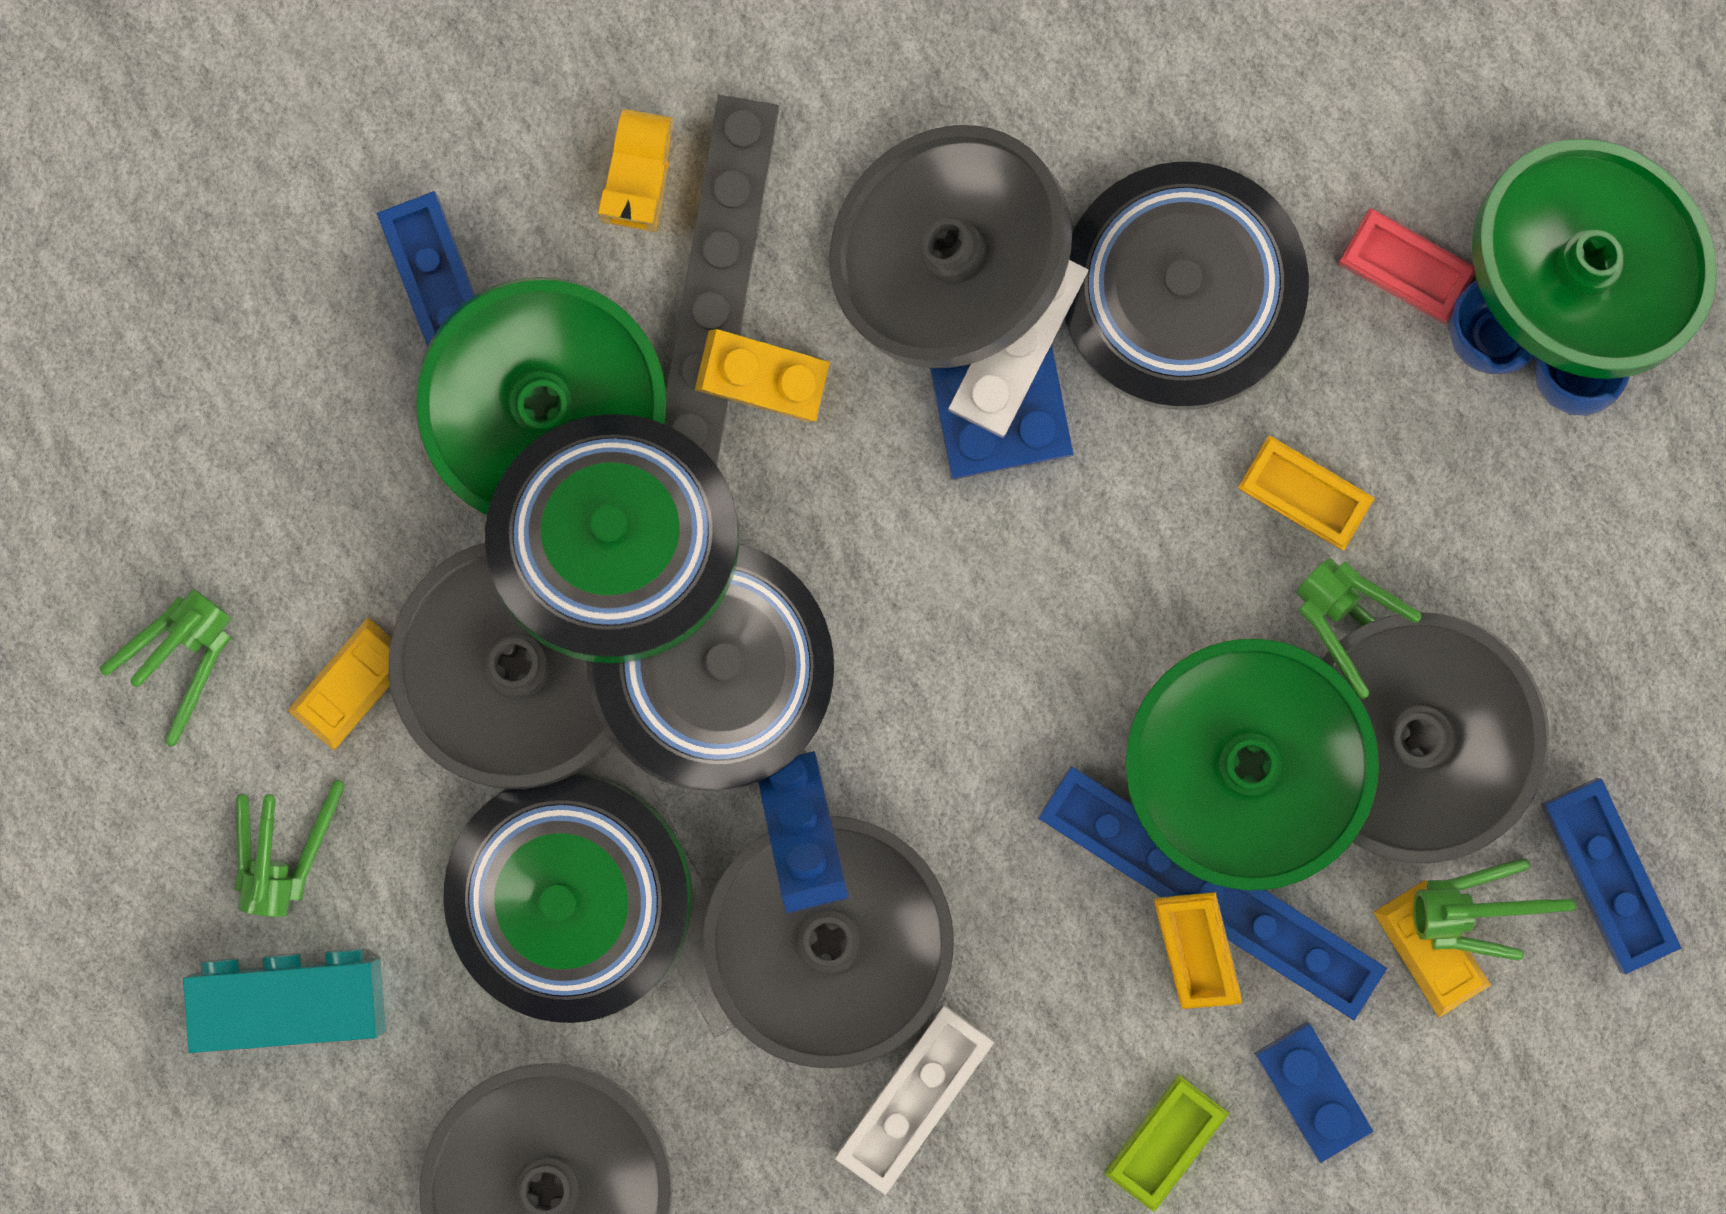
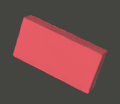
M1372 208L1364 215L1337 263L1442 324L1447 323L1450 319L1456 299L1467 289L1475 274L1473 265Z

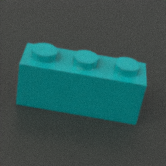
M355 948L325 952L326 962L301 964L300 953L263 957L264 967L239 969V958L202 961L201 972L183 978L188 1053L378 1038L386 1032L381 958L363 959V949Z

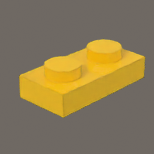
M713 329L708 332L694 390L805 422H816L830 362Z

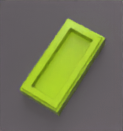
M1177 1074L1103 1172L1117 1185L1151 1211L1155 1212L1227 1118L1229 1112L1180 1074Z

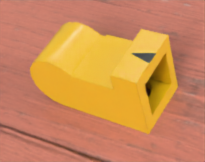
M629 109L622 110L616 131L606 187L602 191L598 215L603 223L657 233L670 164L668 157L672 139L673 117Z

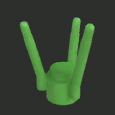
M1328 558L1297 589L1296 594L1305 602L1298 612L1313 625L1346 680L1350 683L1358 697L1364 699L1368 697L1369 690L1325 618L1329 616L1335 623H1338L1350 614L1362 626L1376 621L1374 617L1358 604L1362 596L1355 589L1411 622H1419L1421 614L1399 598L1362 577L1346 561L1339 566L1331 558Z
M192 588L184 599L178 596L165 613L124 645L100 667V672L103 675L111 674L166 630L169 635L131 677V684L139 687L180 643L194 653H197L203 644L207 646L167 734L166 744L168 746H175L178 743L219 654L232 639L230 635L223 631L232 618L212 601Z
M336 780L333 782L292 876H288V864L270 860L276 801L274 795L266 794L263 797L256 859L253 860L251 855L249 800L245 794L237 796L238 871L235 890L240 891L238 910L260 916L285 917L288 914L290 900L301 901L303 899L305 880L344 790L343 781Z
M1520 859L1449 880H1428L1427 889L1418 890L1415 894L1413 917L1417 935L1422 940H1431L1433 950L1457 949L1520 961L1524 957V953L1519 948L1464 937L1462 933L1473 930L1475 918L1574 911L1577 904L1573 899H1542L1474 904L1470 894H1460L1459 891L1528 870L1530 862L1527 859Z

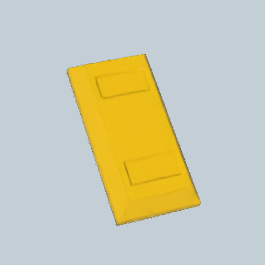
M1270 435L1266 438L1237 489L1342 551L1347 547L1375 500L1373 496Z
M367 617L287 711L335 751L390 687L389 651L392 637Z
M1423 880L1373 911V914L1437 1017L1440 1018L1488 988L1491 984L1471 952L1457 949L1433 950L1431 940H1422L1417 935L1413 917V904L1416 892L1427 889V881Z
M1216 892L1155 898L1154 904L1181 1009L1242 1004V997Z

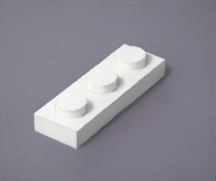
M1069 260L1063 282L1046 312L1029 331L1012 345L986 359L971 363L948 411L1004 438L1089 271L1088 269Z
M943 1004L838 1150L835 1159L886 1195L992 1047L994 1040Z

